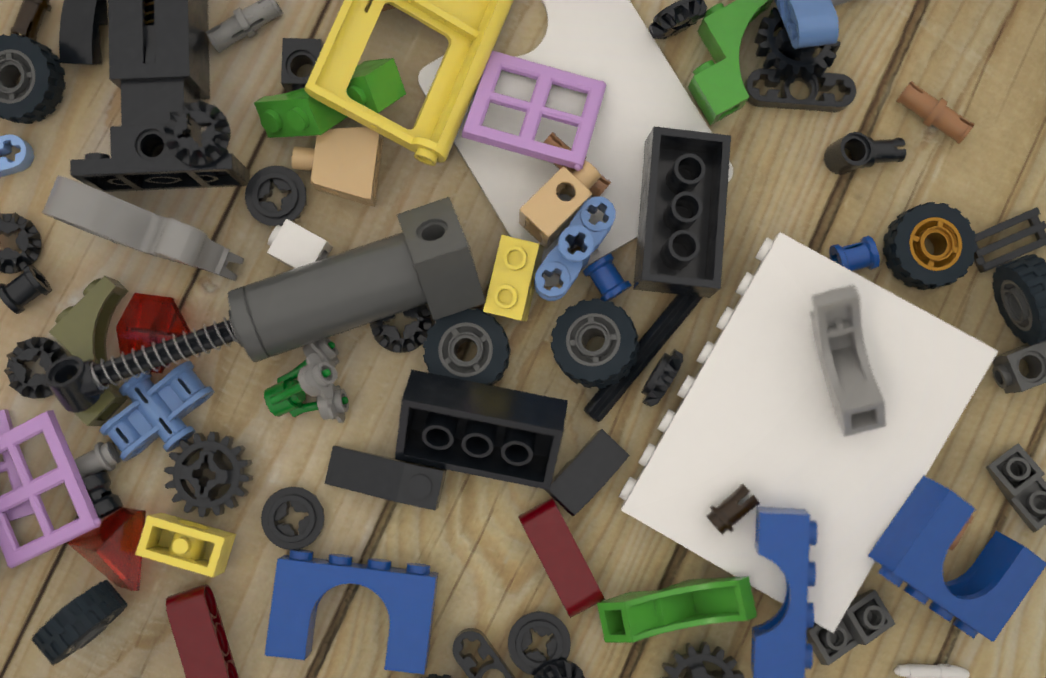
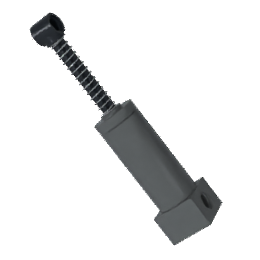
M450 197L397 214L402 229L401 233L230 290L228 292L229 320H226L224 317L223 322L216 324L213 321L214 325L208 327L203 324V328L197 331L193 327V332L186 334L183 331V335L179 337L173 334V339L166 341L163 338L161 343L155 344V342H152V346L147 348L142 345V349L138 351L132 348V353L125 355L122 352L121 356L117 358L112 355L111 360L105 362L101 359L100 364H96L91 359L83 362L82 359L76 356L63 357L55 361L47 369L44 379L62 406L69 412L77 413L91 408L99 400L105 389L109 387L110 383L118 385L120 380L128 382L131 376L139 378L142 372L148 375L151 369L159 371L161 366L169 368L172 362L179 364L183 358L189 361L192 355L199 358L201 352L209 354L213 348L219 351L221 345L230 347L233 341L244 347L250 359L255 363L270 358V356L273 357L424 304H428L434 321L484 304L486 301L470 247Z

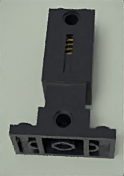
M108 0L109 79L121 89V126H110L111 158L110 155L104 153L85 154V159L70 160L71 176L103 192L247 186L250 180V171L232 153H229L227 149L214 162L194 166L178 160L165 144L166 135L163 127L167 126L170 112H175L182 107L183 102L193 103L199 102L200 99H210L209 38L206 34V31L209 30L208 0ZM192 119L190 120L192 123L190 125L191 132L186 134L185 138L192 137L202 147L201 127Z

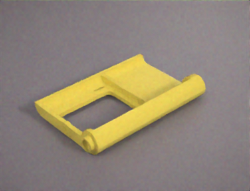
M344 0L304 90L317 101L415 153L414 157L418 161L430 166H435L437 162H445L514 0ZM385 4L396 7L442 34L449 43L412 129H406L348 97L346 91Z

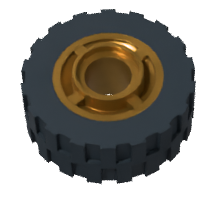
M927 202L897 216L896 220L890 223L888 226L889 230L883 239L885 241L883 255L886 256L887 262L885 263L888 269L893 271V276L897 280H902L904 285L908 287L914 286L919 290L935 289L956 282L957 278L963 277L968 272L967 269L973 265L975 260L973 258L974 253L977 252V244H975L976 235L969 225L971 223L968 218H964L960 214L961 211L948 207L949 205L945 203L935 204V202ZM926 238L933 243V255L925 248Z

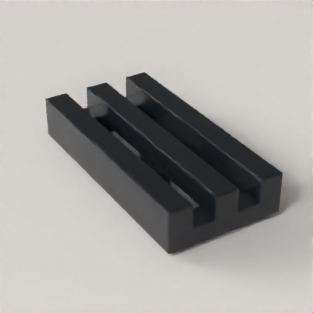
M1038 207L975 234V244H977V241L1025 220H1028L1031 226L979 249L977 245V252L974 253L973 258L980 273L1046 245V232L1044 230L1046 224L1045 221L1040 222L1038 215L1041 213ZM1035 234L1036 241L985 262L984 255Z

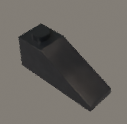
M333 446L324 484L398 503L437 510L447 470Z

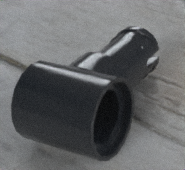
M852 132L827 147L824 153V161L831 172L837 175H844L857 168L872 167L874 163L903 162L906 157V149L897 150V147H903L906 144L903 138L873 140L862 133ZM844 148L849 150L852 160L846 156Z

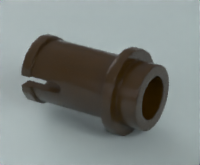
M23 0L11 32L18 35L21 34L23 37L25 36L36 41L45 12L50 11L52 8L48 5L50 0Z
M741 484L735 492L716 508L712 505L710 507L711 512L706 516L722 535L727 530L732 533L734 531L732 526L755 506L760 504L754 495L743 504H738L750 492L744 484Z

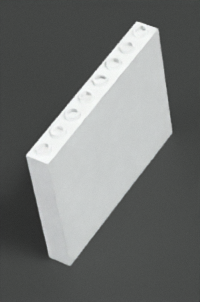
M779 232L774 240L766 237L755 256L756 259L761 261L754 275L746 272L736 290V293L741 295L734 309L727 306L716 325L722 331L714 344L707 341L696 360L702 366L695 378L688 375L677 393V396L683 398L675 412L670 409L667 410L657 428L663 432L656 446L651 443L647 445L638 461L640 465L644 466L636 480L629 477L619 497L625 500L621 511L735 577L749 576L751 586L782 604L786 595L784 573L771 560L759 555L755 548L756 507L806 509L810 514V520L817 522L816 546L809 545V561L815 562L816 581L814 587L808 586L807 602L814 604V622L834 633L875 563L868 556L923 475L926 476L998 351ZM854 284L860 296L861 327L867 357L885 401L886 426L844 437L820 364L810 311H813L812 295ZM741 484H744L750 492L738 504H743L752 495L756 497L760 504L755 506L732 526L734 529L732 533L727 530L722 535L706 516L711 512L710 507L712 505L716 508L735 492Z

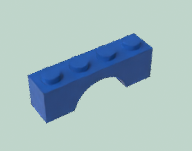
M756 507V551L759 555L775 563L784 573L786 595L781 608L771 619L752 627L751 671L753 678H805V669H812L813 648L812 644L806 643V628H813L814 604L807 602L808 586L814 587L816 581L815 562L809 561V545L816 546L817 522L810 520V514L806 509Z

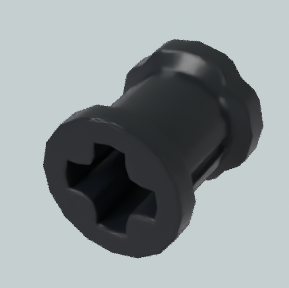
M31 264L23 268L24 273L10 283L0 284L1 300L16 314L22 313L25 310L24 306L40 294L47 295L52 291L46 278Z

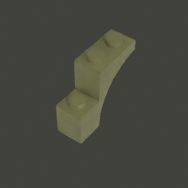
M107 276L92 281L83 291L84 297L75 306L66 308L57 316L55 320L57 324L49 333L73 356L79 357L83 362L90 359L96 364H100L101 359L105 362L108 361L106 339L109 323L117 305L128 290L118 280ZM110 383L109 387L105 389L99 400L91 408L75 414L87 426H102L128 398L127 396H122L118 385Z

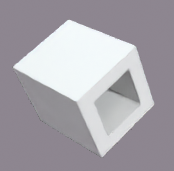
M288 219L285 220L282 226L277 225L274 228L267 243L270 246L267 253L293 269L327 258L333 248L325 239Z

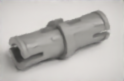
M259 0L243 10L241 8L233 11L234 15L206 31V34L215 49L221 53L224 49L247 35L249 38L256 35L257 29L284 13L276 0Z

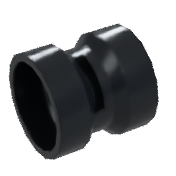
M107 471L83 479L99 519L123 507L119 496L111 492L110 485L112 481Z

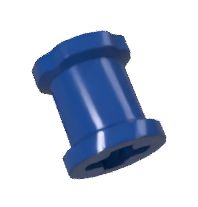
M871 236L863 237L860 239V242L843 247L836 244L829 248L830 260L850 271L866 267L872 270L879 267V252Z
M612 253L605 255L582 271L585 277L590 276L602 295L600 301H610L632 286L629 281H624L613 264L614 257Z

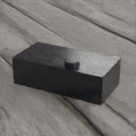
M655 126L651 130L645 141L633 290L710 298L721 289L731 135Z
M411 370L401 402L395 459L550 490L563 436L568 400Z

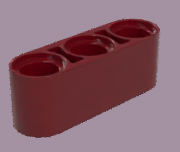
M553 498L518 516L570 618L605 600Z
M204 584L168 596L166 598V611L186 678H239L218 606L209 585Z

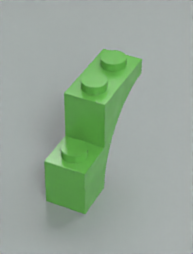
M736 0L725 7L722 3H719L706 11L697 32L714 61L709 60L693 71L694 76L688 89L710 126L741 109L749 99L742 81L739 65L741 40L748 25L757 16L769 9L773 0Z
M394 58L368 60L356 67L346 90L349 98L376 113L381 112L406 95ZM304 88L282 94L264 96L254 102L260 122L268 138L322 135L347 118V116L312 98L306 93Z
M749 576L688 579L660 590L627 592L597 603L605 643H634L648 637L679 629L714 623L748 621L757 617Z

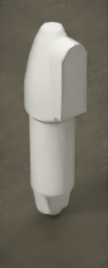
M950 664L897 665L894 669L896 675L906 678H969L970 676L968 670Z

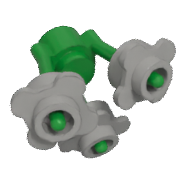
M325 338L305 345L303 351L306 360L289 373L277 378V384L264 391L265 403L273 415L280 417L289 412L293 417H296L305 412L319 410L324 420L337 419L339 423L345 421L344 412H347L349 409L348 397L344 389H341L339 385L334 386L333 384L338 378L335 365L339 363L337 357L339 352L335 343L329 338ZM306 394L313 397L317 396L316 402L302 403L306 399Z

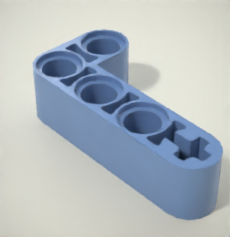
M774 0L793 48L800 49L830 45L837 42L839 22L831 0Z

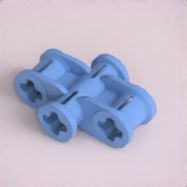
M598 196L589 198L576 213L569 227L561 233L558 245L549 252L535 274L534 288L542 299L546 301L561 299L575 282L580 271L587 265L590 255L600 246L609 233L616 218V210L608 199ZM598 210L604 213L603 222L598 221L595 225L589 222L591 214L597 213ZM575 245L581 248L580 251L577 250L574 254L568 252V248L572 249ZM554 273L560 276L558 283L562 287L559 289L553 286L550 290L545 289L546 280L543 276L552 277Z
M191 361L180 364L155 385L150 380L152 375L150 373L146 375L142 372L139 378L131 377L128 382H125L120 387L119 392L122 396H128L133 403L109 419L99 431L103 436L108 435L122 452L119 457L124 462L140 454L159 437L165 443L163 446L165 451L170 452L180 446L179 442L181 440H188L196 432L192 426L187 427L182 418L207 401L214 394V390L211 386L206 387L193 371L194 365Z

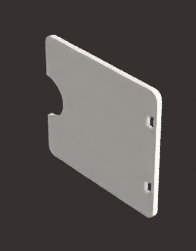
M542 0L541 2L545 8L548 20L544 39L533 51L521 56H513L606 83V89L585 160L591 163L602 176L611 181L599 197L608 199L614 205L616 218L609 233L596 251L590 255V259L583 269L638 237L645 141L653 127L712 133L630 0ZM444 55L423 67L419 72L418 82L425 96L429 92ZM501 70L494 92L530 102L537 80ZM552 84L545 107L581 116L588 94ZM477 86L453 143L509 236L539 243L519 224V209L560 169L548 161L463 138L462 131L476 95ZM490 103L482 126L519 136L526 112ZM542 117L535 141L543 143L554 132L559 139L572 149L578 127ZM730 161L728 182L733 176V167ZM566 194L558 196L563 201L571 200V197ZM598 210L597 213L591 214L589 222L593 225L598 221L603 222L604 213ZM559 237L547 249L544 248L541 264L549 252L558 245ZM575 245L572 249L568 248V252L572 254L571 250L578 247V245ZM555 273L552 277L544 275L543 278L546 280L545 287L558 285L560 276Z

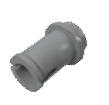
M99 442L95 444L94 450L76 458L74 461L83 480L104 470H114L116 464L121 459L118 450L111 442L105 444Z

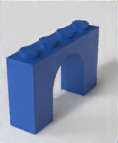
M923 475L868 556L882 565L878 573L898 587L901 586L903 581L908 583L904 591L925 605L931 599L932 603L928 608L949 622L954 616L957 617L953 625L974 639L979 632L994 642L1046 567V562L1024 545L996 531L976 561L963 575L954 580L944 582L943 564L946 553L975 511V508L952 490Z
M290 549L289 555L277 558L264 656L305 660L312 651L317 608L324 594L329 589L338 585L357 584L374 591L384 602L389 614L390 627L384 670L425 674L428 664L439 574L437 572H430V565L407 563V569L391 567L392 561L369 558L368 564L352 563L353 556L344 554H329V559L327 560L313 558V551Z

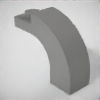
M855 285L812 295L813 311H810L816 348L830 399L844 437L885 427V401L867 357L861 327L860 296Z

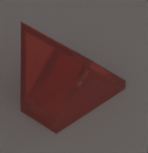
M141 293L133 294L116 325L120 356L122 352L125 355L132 353V348L138 351L142 349V345L147 348L152 346V342H155V344L161 343L163 338L166 341L173 339V334L179 337L183 335V331L186 334L191 333L174 298ZM161 366L159 371L151 369L150 372L163 374L166 367Z
M123 507L102 520L100 527L67 543L116 586L130 591L140 590L142 557L135 554L145 525L146 510Z

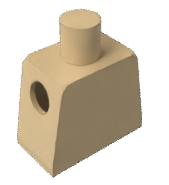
M368 127L331 128L322 135H316L315 148L294 146L292 169L312 171L311 184L320 192L375 207L384 136Z
M586 160L584 161L583 168L579 171L575 170L573 173L562 167L519 209V224L547 249L570 225V222L583 203L592 197L589 189L601 178V174ZM566 194L571 197V200L563 201L558 196Z

